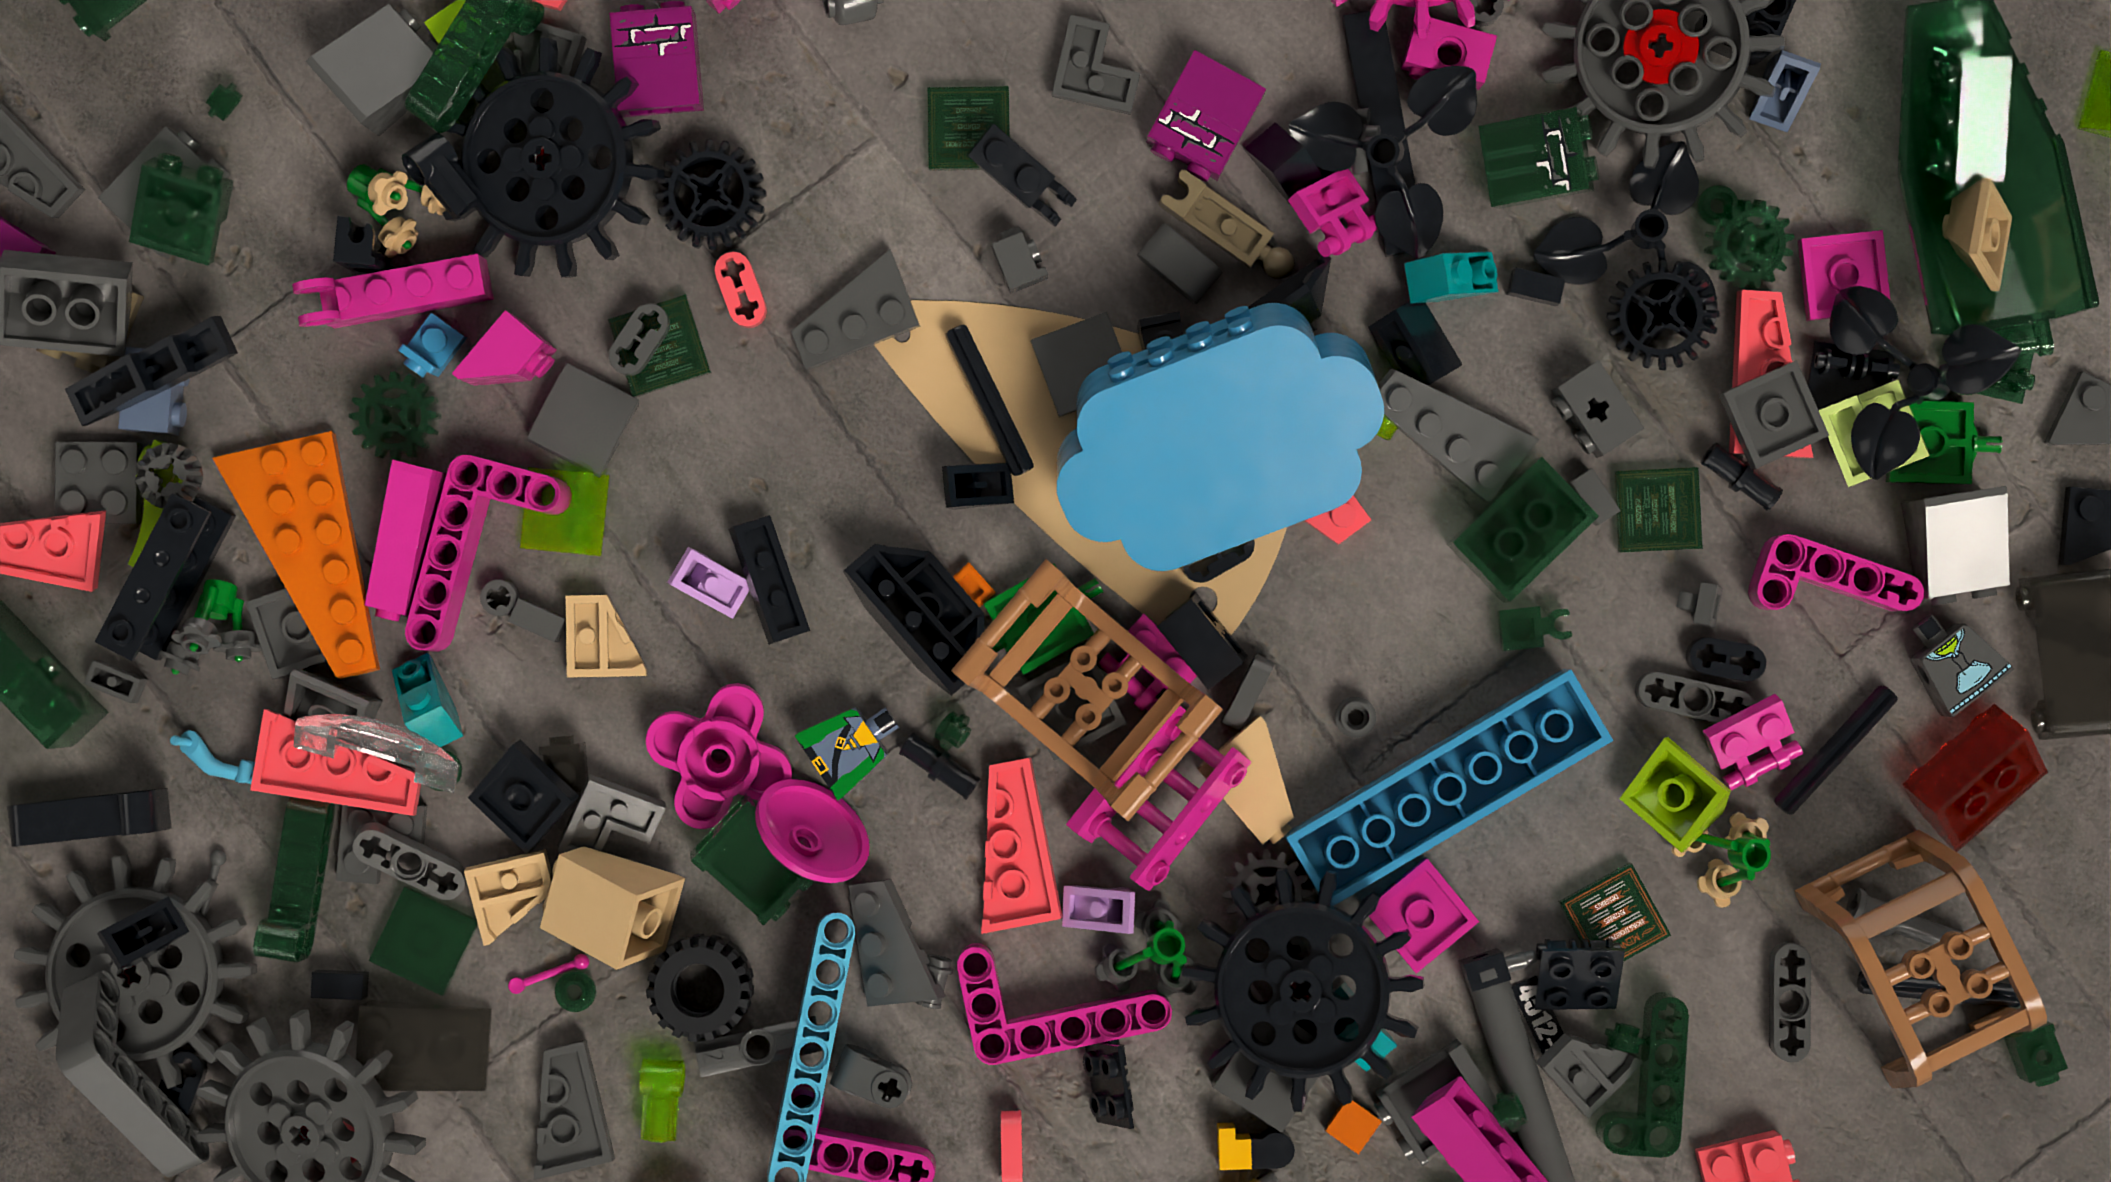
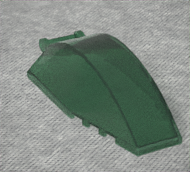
M1939 0L1909 5L1905 9L1898 178L1931 334L1950 336L1956 329L1970 324L1982 325L1993 331L2031 325L2033 337L2008 341L2021 348L2020 355L2037 353L2040 357L2052 355L2054 342L2049 321L2099 306L2098 292L2065 143L2060 134H2055L2045 114L2048 109L2043 99L2037 98L2027 78L2030 74L2025 62H2019L2009 42L2012 36L1994 0ZM1982 178H1991L2012 215L2000 291H1991L1956 254L1948 239L1944 238L1942 230L1944 216L1950 213L1952 198Z

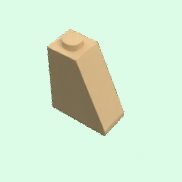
M1257 715L1240 732L1238 731L1217 750L1225 756L1234 747L1251 761V764L1247 767L1245 778L1238 786L1231 788L1223 800L1262 844L1268 840L1275 844L1291 830L1288 822L1294 816L1267 724L1260 715ZM1205 761L1197 767L1205 779L1214 771Z

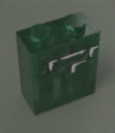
M1578 107L1478 126L1491 207L1501 209L1594 191L1593 181L1599 180V169L1596 157H1589L1586 141L1593 139L1592 126L1589 115L1582 116V110Z

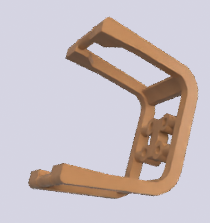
M1047 559L1043 561L1026 583L1018 589L1015 596L951 670L968 686L989 697L1088 781L1105 798L1110 807L1127 821L1134 816L1151 794L1157 790L1156 788L1223 711L1217 703L1188 683L1084 595ZM1053 591L1057 592L1058 594L992 672L987 675L985 671L998 655L992 648L1030 603L1038 608ZM1074 607L1092 622L1098 630L1084 646H1079L1073 650L1070 663L1058 677L1050 678L1046 682L1044 693L1029 710L1005 690L1004 687L1070 609ZM1112 639L1130 656L1116 672L1109 673L1104 677L1102 688L1100 689L1093 678L1084 676L1082 673L1094 668L1097 662V655ZM1143 666L1164 683L1168 689L1101 768L1098 769L1077 751L1074 746L1088 730H1093L1099 726L1102 718L1101 714L1114 699L1121 698L1126 694L1128 682ZM1072 686L1077 696L1088 700L1089 703L1083 704L1077 709L1074 722L1060 736L1042 720L1056 703H1062L1069 697L1070 687ZM1183 701L1189 704V708L1176 724L1182 731L1144 777L1136 772L1120 788L1115 783L1116 780Z
M1920 829L1794 890L1804 911L1823 921L1845 939L1903 1053L1902 1057L1881 1067L1891 1088L1918 1087L1932 1080V1072L2011 1033L2032 1031L2047 1023V1015L2040 995L1982 879L1964 856ZM1925 861L1946 873L1855 919L1848 911L1836 903L1845 896L1843 889L1840 887L1841 885L1886 863H1889L1890 867L1898 870ZM1963 892L1966 893L1980 924L1962 933L1958 931L1946 932L1941 937L1940 942L1922 951L1915 949L1908 951L1904 954L1901 963L1884 971L1868 939ZM1989 939L2000 962L1982 971L1969 969L1960 974L1959 968L1951 962V959H1967L1972 954L1975 945ZM1932 975L1934 981L1940 984L1941 989H1927L1923 992L1919 1002L1903 1009L1892 986L1910 977L1925 979ZM2008 978L2020 1002V1009L2004 1006L1969 1023L1971 1032L1925 1054L1911 1026L1912 1024L1930 1015L1939 1018L1946 1017L1952 1013L1955 1005L1971 997L1977 999L1987 997L1992 991L1993 984Z

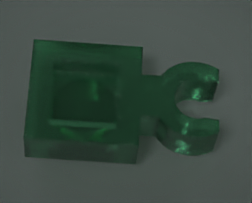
M1540 606L1497 611L1501 651L1545 647L1543 635L1547 634L1557 640L1572 637V631L1559 632L1554 625L1555 620L1559 616L1570 615L1569 610L1555 609L1543 618H1541Z

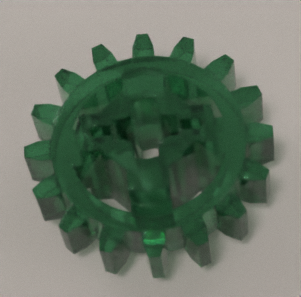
M1739 199L1737 208L1732 205H1725L1723 209L1726 216L1724 218L1713 216L1711 219L1717 226L1716 231L1705 233L1707 238L1713 240V245L1705 248L1704 253L1715 256V259L1708 265L1709 268L1722 270L1719 279L1725 282L1732 281V286L1745 288L1746 284L1748 287L1760 288L1761 279L1773 283L1775 281L1773 271L1775 269L1781 271L1787 269L1786 265L1781 261L1783 256H1793L1794 253L1791 249L1786 248V242L1795 239L1794 234L1784 232V228L1790 223L1789 218H1777L1780 208L1771 205L1767 207L1766 201L1754 199L1751 203L1750 200ZM1755 216L1764 223L1754 225L1747 218ZM1737 263H1745L1752 270L1742 271L1735 265Z
M395 371L390 372L389 381H386L379 374L375 375L374 382L376 386L374 387L363 383L360 387L366 394L364 398H352V402L359 406V412L349 414L350 419L359 421L360 426L352 431L353 435H365L366 437L361 447L369 450L376 446L375 456L382 459L390 451L391 459L400 461L402 451L410 458L417 457L415 449L417 445L428 449L430 445L425 439L427 434L438 435L439 433L436 428L431 426L433 420L442 418L441 414L431 411V407L439 402L437 397H425L429 386L421 383L414 387L416 377L407 374L403 382H401L400 374ZM395 389L407 391L398 398H389L384 394ZM385 406L399 410L398 415L406 427L390 422L392 416ZM371 407L374 408L375 421L370 424ZM420 408L421 421L418 426L416 424V411ZM393 434H401L407 439L401 443L394 444L384 442L386 438L389 439Z

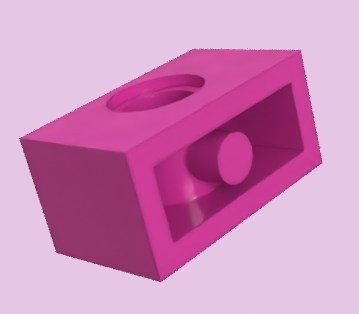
M1430 17L1431 25L1427 38L1418 39L1413 22L1401 69L1409 71V77L1418 80L1430 71L1449 66L1439 60L1437 53L1441 48H1451L1457 54L1458 62L1450 66H1465L1474 69L1476 72V88L1480 90L1486 80L1497 35Z

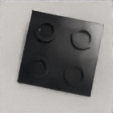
M1814 341L1808 387L1818 410H1821L1892 382V379H1897L1899 376L1900 364L1894 363L1895 357L1887 351L1872 349L1863 355H1852L1843 352L1835 344Z
M1545 939L1544 943H1537L1536 955L1537 960H1540L1534 1005L1535 1010L1616 1009L1625 948H1621L1620 943H1613L1612 939L1590 940L1589 944L1587 939H1582L1581 948H1577L1575 939H1569L1568 948L1566 947L1565 940L1550 941V939Z
M1119 1039L1085 1046L1086 1052L1083 1055V1066L1086 1074L1090 1077L1092 1093L1089 1096V1105L1092 1114L1096 1117V1121L1098 1123L1133 1129L1132 1111H1134L1131 1089H1128L1130 1081L1126 1079L1128 1069H1125L1127 1062L1124 1045L1120 1044Z

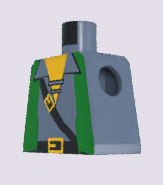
M855 707L805 729L794 736L838 801L850 792L888 755L880 740L898 729L899 726L886 707L867 720L858 707Z

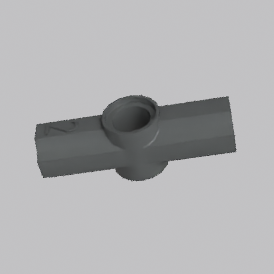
M815 1016L808 1017L813 1024L817 1025ZM797 1020L765 1027H755L747 1031L719 1036L709 1041L701 1040L694 1042L701 1078L752 1066H763L770 1062L790 1058ZM762 1035L769 1040L770 1051L766 1056L756 1058L748 1053L747 1042L751 1037ZM809 1042L801 1048L800 1056L820 1052L822 1049L819 1044Z

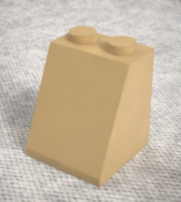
M585 846L558 855V859L555 861L552 869L553 879L549 894L543 904L544 913L540 925L542 930L616 970L666 950L685 881L684 877Z

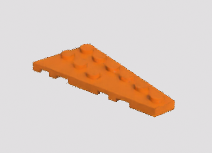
M329 431L213 457V461L335 676L342 679L380 670L369 607L365 606V586L336 434Z

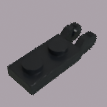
M991 124L966 154L972 162L1026 208H1032L1055 227L1061 221L1058 213L1038 200L1044 190L1048 188L1056 195L1059 201L1070 207L1077 201L1071 192L1054 180L1055 176L995 124Z

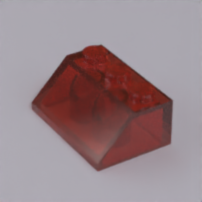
M1993 704L1984 713L1975 716L1970 725L1953 740L1947 741L1940 748L1939 752L1925 765L1915 769L1902 786L1915 808L1955 852H1958L2045 776L2048 771L2029 731L1996 704Z

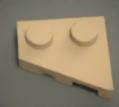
M609 595L565 596L567 678L648 676L647 668Z
M546 849L466 867L464 870L483 946L490 945L502 932L513 923H517L530 909L540 904L548 896L553 874Z

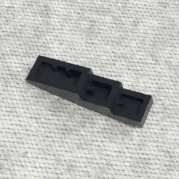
M212 316L181 334L167 336L139 353H129L65 388V391L81 425L87 426L186 381L238 354L222 317Z

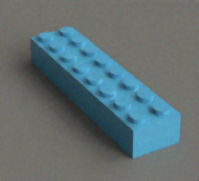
M1562 669L1294 827L1284 838L1304 872L1308 875L1318 895L1320 882L1328 870L1337 872V887L1331 900V905L1334 906L1612 742L1613 739L1571 669Z

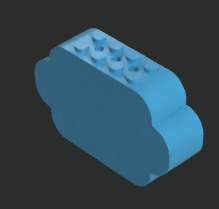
M1267 303L1251 309L1248 306L1237 307L1227 312L1223 320L1209 324L1208 321L1199 322L1187 328L1186 334L1174 339H1170L1169 336L1161 337L1148 343L1147 349L1133 355L1127 351L1111 357L1107 361V365L1094 370L1081 384L1076 402L1077 428L1065 437L1058 450L1057 496L1069 524L1077 533L1093 541L1112 542L1121 539L1127 554L1136 563L1150 570L1169 571L1345 504L1354 495L1361 480L1362 466L1357 449L1363 447L1375 437L1384 418V403L1374 372L1364 349L1355 340L1338 333H1322L1314 336L1309 322L1298 310L1281 303Z

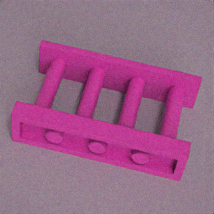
M1182 706L1177 708L1116 780L1115 783L1120 788L1136 772L1144 777L1170 744L1180 735L1182 731L1176 724L1186 712ZM1200 737L1198 742H1195L1190 748L1193 753L1214 769L1200 788H1197L1174 768L1163 781L1188 801L1174 821L1148 800L1140 807L1136 813L1163 834L1148 854L1111 824L1112 818L1117 812L1110 807L1105 798L1095 788L1066 825L1090 843H1093L1098 837L1106 840L1137 866L1129 878L1150 891L1153 886L1160 884L1166 878L1170 870L1169 866L1228 791L1238 786L1245 778L1247 767L1251 764V761L1234 747L1224 756Z

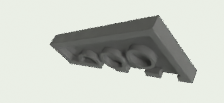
M1390 369L1378 384L1384 403V417L1484 502L1490 503L1540 440L1397 370Z

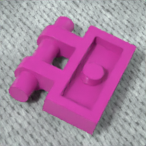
M1349 169L1337 171L1296 192L1288 199V202L1310 234L1319 229L1324 233L1325 240L1318 244V251L1323 257H1328L1331 254L1340 255L1348 251L1352 243H1362L1370 239L1373 233L1378 230L1375 215L1367 217L1361 208L1369 201V198ZM1342 217L1348 224L1346 229L1339 220Z
M1143 613L1130 627L1128 632L1188 683H1191L1197 677L1196 674L1157 628V625ZM1107 653L1097 665L1107 674L1116 672L1130 655L1128 654L1119 663ZM1142 666L1154 678L1153 682L1146 688L1133 676L1128 682L1127 693L1135 699L1133 704L1141 711L1144 709L1149 711L1158 700L1156 696L1163 688L1167 690L1168 687Z
M1776 694L1703 730L1713 759L1718 767L1722 770L1732 764L1734 765L1735 771L1722 777L1726 787L1731 791L1741 785L1748 787L1758 782L1757 777L1775 768L1780 771L1791 765L1790 760L1803 754L1802 748L1796 740L1784 746L1780 742L1781 739L1793 734L1794 730L1784 704ZM1766 747L1768 754L1749 763L1748 756Z

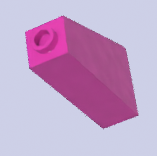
M392 460L365 600V606L377 608L375 613L377 617L399 622L401 615L409 616L447 473Z

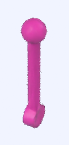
M578 954L573 961L524 979L515 977L510 980L508 988L513 994H519L525 990L526 986L575 968L580 970L586 969L589 965V958L585 954Z

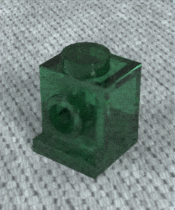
M2047 1021L2046 1024L2032 1031L2011 1033L2004 1037L2019 1078L2028 1083L2035 1082L2038 1087L2057 1082L2060 1079L2058 1072L2068 1069L2054 1033L2056 1030L2053 1023ZM2040 1050H2044L2047 1059L2037 1062V1053Z

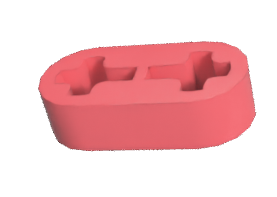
M727 252L720 256L716 262V279L733 321L741 327L754 328L760 325L766 318V302L749 260L741 253ZM733 260L738 266L744 265L745 270L739 273L743 286L736 288L730 276H723V272L728 270L727 263ZM746 292L747 298L752 304L758 303L759 308L753 311L754 318L748 320L745 315L737 314V310L742 308L739 294Z
M1021 1110L1001 1111L1002 1182H1023Z

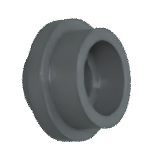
M1350 697L1343 700L1337 707L1335 722L1343 734L1354 738L1363 737L1374 728L1376 712L1368 700L1361 697ZM1353 709L1360 710L1363 715L1362 721L1357 725H1352L1348 721V714Z

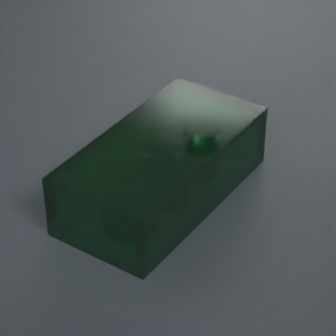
M0 599V701L46 749L73 747L109 712Z

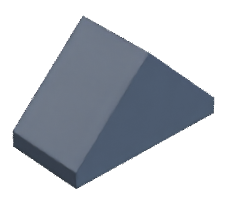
M1784 50L1777 53L1768 61L1762 77L1776 88L1773 97L1756 95L1749 119L1788 132L1820 70L1821 63Z

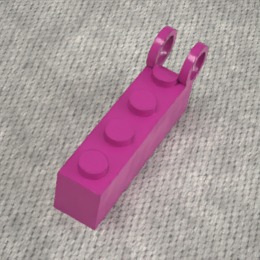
M479 254L335 280L329 277L314 278L292 284L294 294L320 293L323 311L298 316L299 326L301 327L327 325L335 329L494 300L488 263Z
M1461 1076L1427 1096L1411 1116L1421 1132L1430 1139L1444 1156L1446 1162L1454 1168L1464 1182H1548Z

